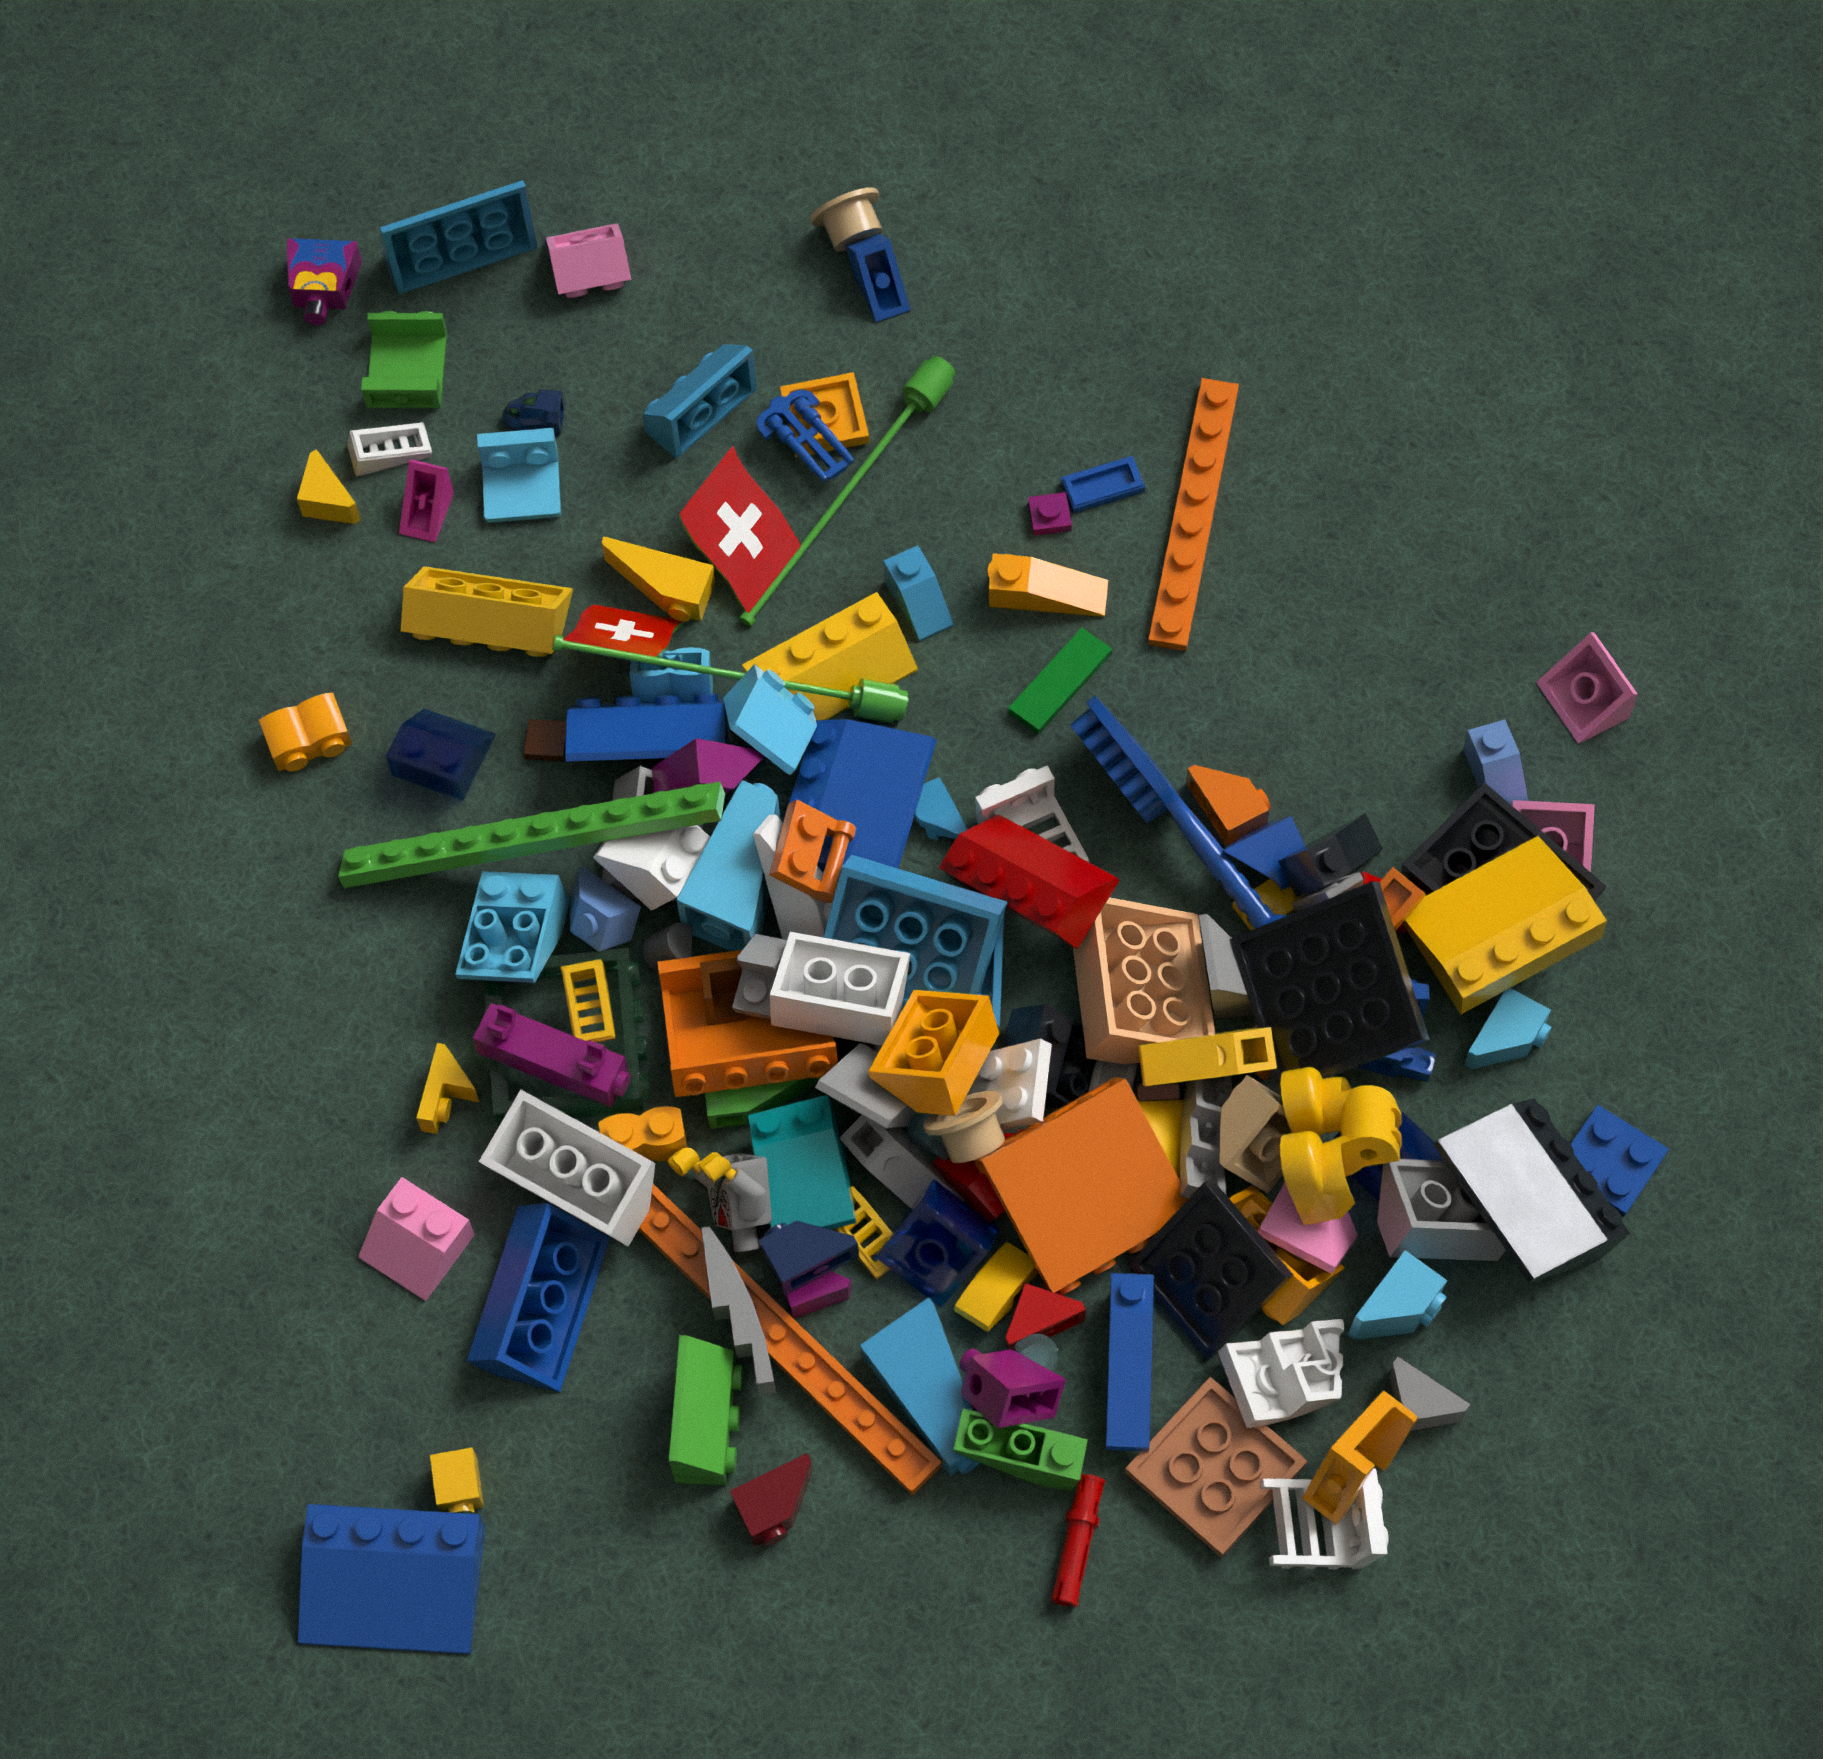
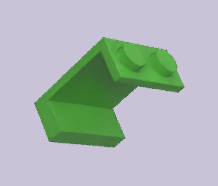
M393 311L368 313V323L372 334L368 377H362L361 385L366 408H441L447 329L443 313H433L430 311H421L419 313H396Z

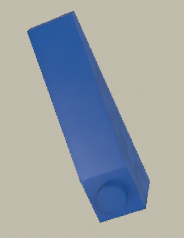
M1111 1273L1106 1450L1149 1452L1154 1275Z

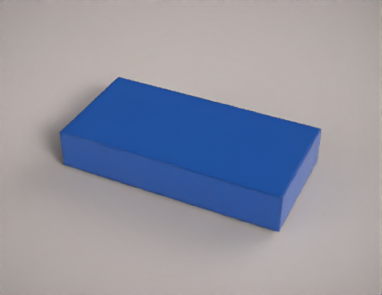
M1133 456L1061 477L1060 480L1073 513L1145 492V485Z

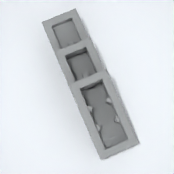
M1231 1075L1191 1080L1185 1083L1180 1145L1181 1196L1190 1198L1204 1181L1211 1179L1226 1194L1224 1167L1219 1163L1221 1107L1232 1092Z
M710 1226L702 1227L711 1304L715 1321L731 1318L737 1358L753 1356L759 1395L777 1394L766 1340L752 1299L733 1260Z

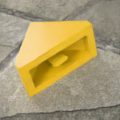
M317 449L309 454L297 496L302 516L356 524L361 521L355 501Z

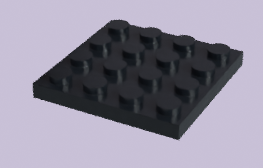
M1369 882L1230 939L1257 1028L1271 1027L1277 1069H1270L1277 1094H1281V1075L1283 1071L1312 1067L1320 1072L1323 1079L1429 1040L1380 882Z

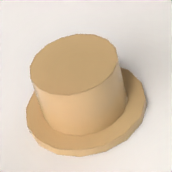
M874 187L840 195L816 209L810 216V222L815 227L825 226L836 251H845L846 244L882 232V227L872 207L879 198V192Z
M983 1091L967 1095L956 1116L930 1114L924 1120L923 1128L929 1135L941 1136L952 1162L963 1163L981 1158L1004 1143L1005 1137L994 1113L1002 1105L1003 1099L997 1091Z

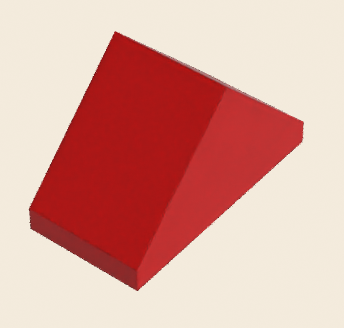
M1025 1283L1006 1335V1350L1020 1352L1084 1322L1086 1309L1083 1303Z

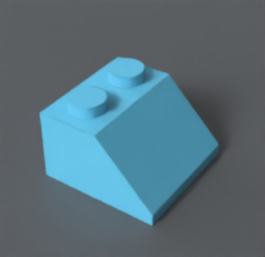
M754 664L723 698L729 728L783 771L791 775L795 771L817 727L813 711L815 707L801 693L797 692L793 695L784 688V681L770 669L764 672Z
M1405 1250L1355 1316L1348 1336L1353 1340L1413 1333L1420 1323L1428 1327L1447 1298L1441 1293L1447 1280Z

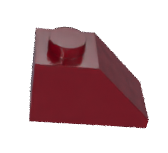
M808 1453L730 1490L732 1502L754 1546L762 1542L766 1547L772 1546L788 1536L786 1530L793 1528L813 1472Z

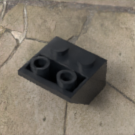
M1048 1004L1012 1009L1002 1048L1037 1039H1042L1052 1044L1045 1105L1061 1108L1086 1094L1096 1060L1086 1058L1083 1027Z

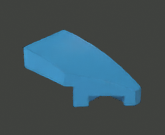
M940 777L924 783L914 815L920 827L926 828L928 838L938 841L940 836L956 839L967 828Z

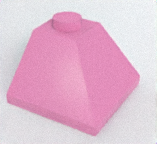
M1286 1183L1283 1184L1258 1230L1262 1238L1331 1274L1358 1237L1349 1212L1341 1219L1304 1225Z

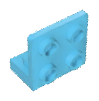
M553 428L477 434V447L483 471L484 517L487 523L561 516L559 459Z

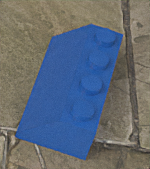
M718 693L695 694L694 701H679V695L676 694L655 696V702H640L639 696L616 697V703L600 704L599 697L577 698V705H570L567 709L566 762L667 758L695 738L729 744V726L724 700H718Z
M549 1203L518 1206L467 1362L495 1376L561 1392L610 1236Z

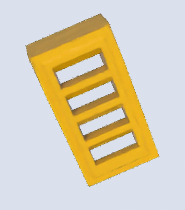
M598 959L561 967L573 1036L587 1042L591 1040L596 1043L615 1040L608 985L602 960ZM596 978V985L575 989L574 982ZM599 993L600 999L577 1003V997ZM596 1008L602 1009V1014L583 1018L579 1017L580 1011ZM604 1022L605 1030L582 1034L581 1026Z
M852 1186L853 1205L857 1209L855 1211L856 1223L831 1230L855 1237L859 1249V1257L857 1259L878 1280L906 1257L908 1251L865 1198ZM865 1218L869 1223L852 1235L850 1230ZM877 1231L880 1236L863 1249L860 1244ZM888 1243L892 1249L874 1262L871 1256Z

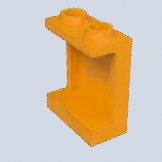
M1383 1390L1330 1448L1302 1499L1337 1525L1346 1515L1374 1466L1376 1465L1380 1469L1385 1470L1391 1464L1415 1424L1417 1416Z

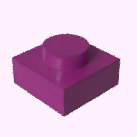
M1066 492L1028 497L1034 536L1072 530Z

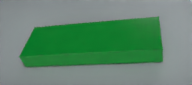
M1082 627L1008 707V713L1039 735L1112 655V648Z

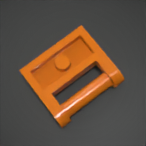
M799 800L789 803L769 875L819 901L833 903L849 842L854 840L855 825L847 821L836 820ZM825 835L833 838L823 877L820 881L814 878L823 841Z

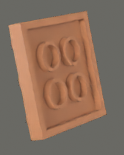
M1209 1377L1149 1442V1452L1141 1451L1125 1468V1474L1220 1558H1223L1274 1502L1272 1490L1261 1489L1260 1480L1263 1478L1295 1479L1306 1467L1308 1461L1267 1425L1246 1428L1236 1399L1213 1378Z

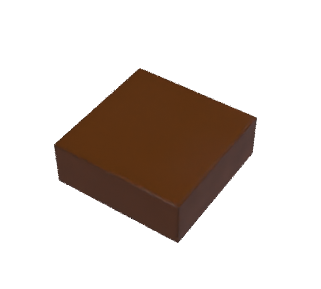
M529 719L524 750L525 759L564 762L567 721Z
M1137 1081L1135 1083L1136 1099L1138 1101L1179 1099V1084L1176 1082L1143 1086V1081Z

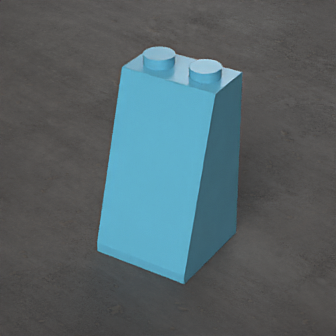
M741 780L722 815L721 821L718 822L676 900L680 921L692 926V936L727 951L743 950L755 934L762 935L769 890L753 833L768 815L776 814L781 820L778 795L764 784H750Z

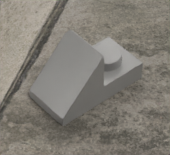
M755 934L737 956L736 962L743 970L732 1006L736 1013L771 1020L770 992L787 940Z

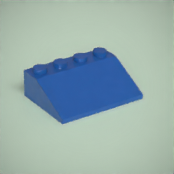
M849 719L816 720L817 727L807 745L789 803L799 800L836 820L847 821L855 825L854 840L848 843L843 865L851 855L899 868L937 741L931 736ZM825 835L817 864L822 873H824L833 838Z
M308 1504L302 1543L298 1644L471 1654L485 1536V1525L480 1514Z

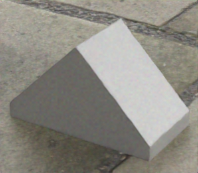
M1396 1358L1389 1375L1395 1399L1417 1416V1420L1411 1430L1463 1421L1470 1406L1468 1402L1401 1358Z

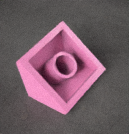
M1595 633L1588 634L1536 682L1578 744L1629 719L1638 695Z

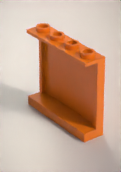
M742 950L657 962L675 1097L823 1077L838 1063L836 1042H834V1037L773 1026L769 1019L748 1015V1019L745 1021L708 1025L700 962L737 958Z
M1114 1077L1047 1115L1043 1118V1122L1032 1124L1007 1138L1000 1147L991 1153L973 1160L979 1172L987 1175L1044 1282L1041 1284L1042 1289L1053 1293L1057 1292L1059 1295L1066 1294L1077 1288L1081 1284L1079 1278L1093 1271L1094 1274H1099L1108 1270L1116 1264L1114 1258L1128 1250L1130 1254L1140 1251L1151 1240L1150 1237L1156 1234L1189 1199L1181 1196V1182L1126 1078Z

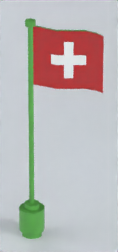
M932 356L929 360H924L902 388L905 396L904 401L908 405L802 544L798 541L779 508L747 473L733 446L681 510L678 516L691 541L726 580L744 610L743 614L739 617L742 623L749 627L754 625L756 614L913 411L921 413L923 410L932 412L953 385V378L956 374L954 368L946 360L938 356Z
M595 604L582 612L576 628L564 639L563 636L554 635L552 650L558 652L561 651V648L736 680H740L746 674L660 658L667 651L672 634L681 628L684 622ZM861 678L858 685H852L850 691L846 692L783 680L785 683L784 688L848 700V708L853 709L854 717L892 723L894 720L902 721L906 713L908 692L899 689V685Z

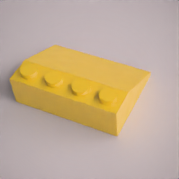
M1536 836L1425 896L1404 920L1403 924L1460 1014H1463L1603 938L1607 920L1584 885L1539 836Z

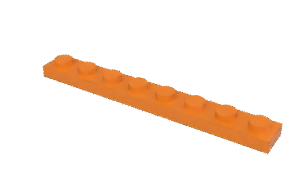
M1205 378L1201 380L1148 645L1187 651L1239 384Z

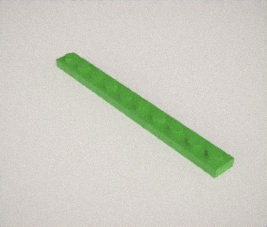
M720 781L697 784L692 787L659 791L632 798H620L610 802L582 805L577 808L544 812L533 816L506 819L500 822L468 826L440 833L435 832L407 839H396L374 845L357 846L344 851L338 878L344 888L721 821L725 792Z

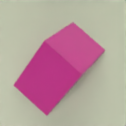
M412 459L408 461L399 534L436 542L454 495L449 472L446 467Z

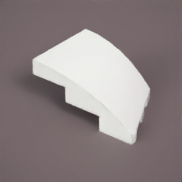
M1342 1319L1313 1321L1303 1330L1270 1332L1260 1341L1228 1343L1218 1351L1246 1428L1259 1427L1292 1419L1328 1406L1341 1398L1342 1380L1339 1373L1343 1366V1354L1339 1353L1340 1334L1344 1331Z

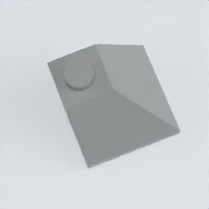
M1207 914L1199 915L1215 1019L1253 1015L1230 940L1231 937Z

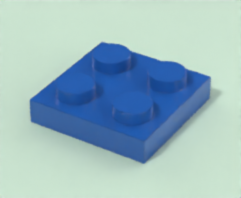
M1599 1105L1596 1106L1571 1143L1574 1154L1584 1169L1596 1179L1598 1188L1606 1200L1623 1217L1626 1216L1669 1150L1664 1145Z

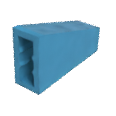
M927 1298L860 1345L861 1357L931 1452L942 1461V1466L948 1475L951 1476L957 1471H960L961 1474H966L977 1467L980 1462L953 1452L962 1408L972 1411L973 1409L971 1404L962 1397L961 1388L963 1382L934 1303L930 1298Z

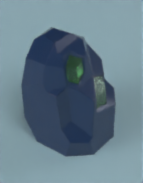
M540 389L537 393H525L520 398L507 404L503 411L502 420L513 431L553 428L555 436L561 435L565 409L563 392Z

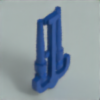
M796 390L786 397H775L770 403V408L762 412L757 419L758 432L765 440L771 438L772 433L776 432V436L783 444H787L822 482L834 479L847 470L849 464L854 463V458L821 420V415L815 409L820 403L813 393L808 390ZM794 404V409L799 414H803V419L809 426L813 427L807 430L790 411V406ZM780 417H783L798 433V437L795 438V433L787 425H783V420ZM819 432L844 459L836 463L813 436ZM806 442L829 469L823 472L801 444Z

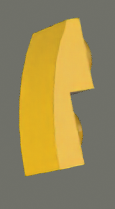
M1006 1242L974 1277L955 1304L954 1311L988 1332L1012 1309L1014 1297L1024 1288L1025 1283L1028 1284L1038 1274L1030 1256L1009 1242Z

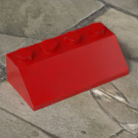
M999 814L960 833L938 867L969 890L1006 901L1005 910L1076 949L1079 948L1120 881L1110 873Z

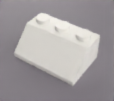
M790 932L770 992L771 1025L882 1046L901 1013L910 953Z

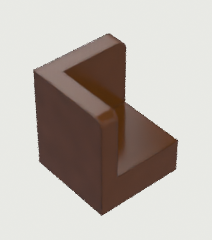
M737 958L700 962L708 1025L745 1021L748 1019V1015L736 1013L732 1009L742 974V968L736 962Z

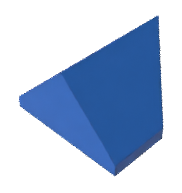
M1290 816L1271 821L1247 833L1223 851L1271 878L1281 890L1290 887V884L1278 861L1304 847L1305 844Z

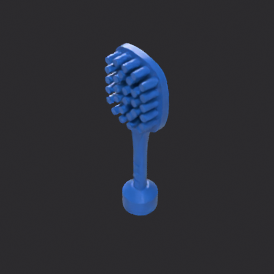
M1096 695L1086 702L1089 709L1073 721L1070 726L1145 822L1148 824L1166 810H1169L1195 852L1215 879L1223 884V889L1229 897L1234 898L1235 904L1240 911L1248 916L1247 920L1254 929L1288 916L1274 915L1267 904L1264 905L1262 903L1260 895L1255 889H1251L1249 881L1242 873L1237 871V866L1231 858L1223 851V848L1183 802L1146 750Z

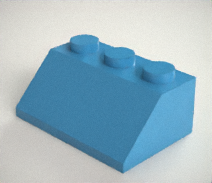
M723 344L714 353L706 354L691 373L678 378L669 392L662 398L653 400L646 407L645 412L642 414L645 432L676 459L680 457L757 390L753 350L745 345Z

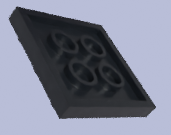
M1213 1179L1204 1181L1129 1262V1265L1137 1274L1154 1275L1153 1294L1207 1359H1211L1219 1354L1218 1351L1225 1344L1230 1343L1294 1276Z

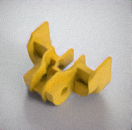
M1312 1067L1283 1071L1281 1075L1282 1102L1286 1119L1292 1131L1291 1134L1282 1135L1280 1139V1159L1287 1189L1304 1225L1341 1219L1355 1204L1346 1181V1176L1352 1175L1366 1166L1400 1161L1402 1134L1398 1129L1402 1123L1401 1111L1392 1094L1382 1087L1366 1085L1351 1089L1347 1079L1344 1077L1323 1079L1320 1072ZM1325 1132H1341L1340 1137L1325 1143L1322 1142L1319 1135Z

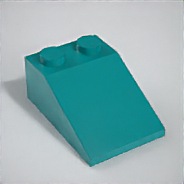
M824 1095L748 1115L754 1155L763 1156L767 1159L772 1215L771 1227L780 1223L789 1225L796 1220L830 1230L856 1223L844 1143L839 1139L842 1136L841 1125L829 1096Z

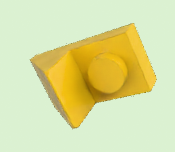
M437 1043L416 1117L421 1131L438 1134L441 1122L447 1123L449 1120L452 1100L447 1097L479 1102L474 1086L447 1046L442 1043Z

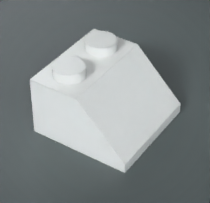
M698 825L605 841L593 858L652 911L678 897L710 836Z

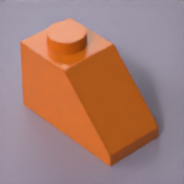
M1197 765L1187 768L1186 785L1226 846L1247 833L1268 824L1269 810H1271L1269 799L1262 789L1256 790L1249 778Z

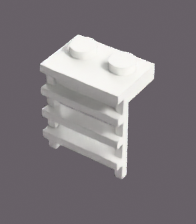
M1048 765L1038 770H1025L1015 780L1004 785H991L984 789L979 796L975 797L976 821L978 824L999 814L1027 829L1055 817L1059 826L1039 834V836L1050 842L1066 836L1070 845L1063 849L1089 862L1085 851L1054 796L1055 778Z
M1376 1469L1371 1471L1346 1515L1337 1525L1321 1514L1327 1556H1320L1314 1507L1302 1499L1312 1480L1266 1478L1260 1480V1488L1272 1490L1280 1549V1555L1269 1557L1270 1566H1282V1569H1290L1293 1566L1305 1567V1569L1328 1567V1569L1334 1570L1340 1567H1352L1353 1570L1362 1569L1387 1554L1388 1532L1383 1525L1381 1510L1383 1493L1377 1481ZM1288 1490H1295L1304 1556H1296Z

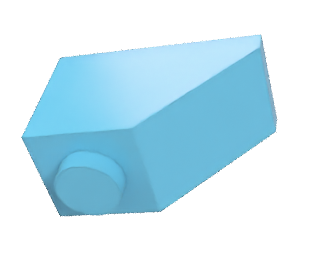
M1511 988L1505 990L1470 1048L1465 1066L1475 1069L1528 1056L1534 1045L1541 1048L1552 1029L1551 1026L1546 1024L1551 1009Z

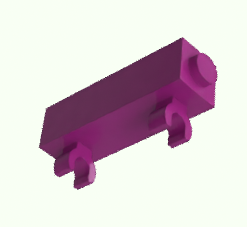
M490 1003L473 1036L478 1054L609 1107L612 1106L617 1095L620 1097L624 1095L631 1079L624 1056L607 1050L605 1046L591 1040L587 1042L517 1014L514 1009L501 1004L497 1006Z

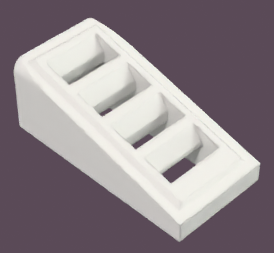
M423 422L349 431L348 450L355 476L406 464L411 459L417 461L432 457V450ZM414 435L417 447L410 448L407 436ZM399 439L401 449H394L392 440ZM384 443L385 451H379L377 445ZM368 447L370 452L364 453L363 448Z

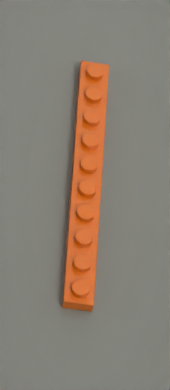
M653 1184L650 1209L638 1231L711 1301L702 1230ZM734 1262L754 1304L766 1340L769 1358L913 1496L942 1467V1461Z

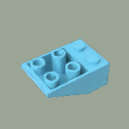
M482 871L455 974L457 979L536 982L562 936L570 904L569 896L559 875Z

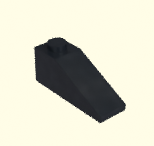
M1366 813L1278 862L1295 896L1298 897L1323 888L1350 873L1383 848Z

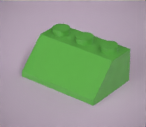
M684 1335L679 1336L669 1452L671 1470L675 1483L727 1485V1473H735L737 1448L730 1447L731 1431H739L740 1406H733L734 1390H742L743 1365H736L733 1350Z

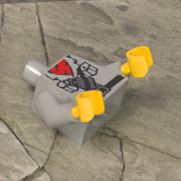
M682 1148L668 1159V1164L680 1176H684L692 1169L696 1173L695 1179L707 1187L714 1224L716 1227L731 1230L734 1251L741 1252L759 1248L756 1226L769 1224L772 1220L766 1157L744 1153L721 1156L717 1152H712L700 1162L698 1154L692 1148Z

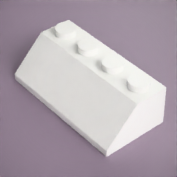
M523 1090L519 1091L479 1160L481 1164L628 1247L650 1209L655 1171L654 1162Z

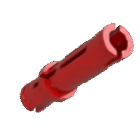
M1081 1474L1080 1481L1077 1483L1072 1509L1067 1511L1065 1521L1068 1522L1067 1533L1057 1571L1056 1583L1051 1596L1052 1603L1068 1606L1069 1603L1073 1608L1078 1607L1094 1529H1098L1100 1518L1097 1515L1105 1485V1480L1100 1477Z

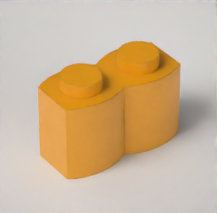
M333 693L314 696L297 706L274 711L259 720L278 771L284 769L287 771L300 770L308 764L309 760L320 756L335 757L341 754L345 747L352 744Z
M656 1107L644 1112L640 1116L630 1113L615 1114L598 1123L601 1134L653 1161H668L678 1150L688 1148L681 1109L676 1107Z

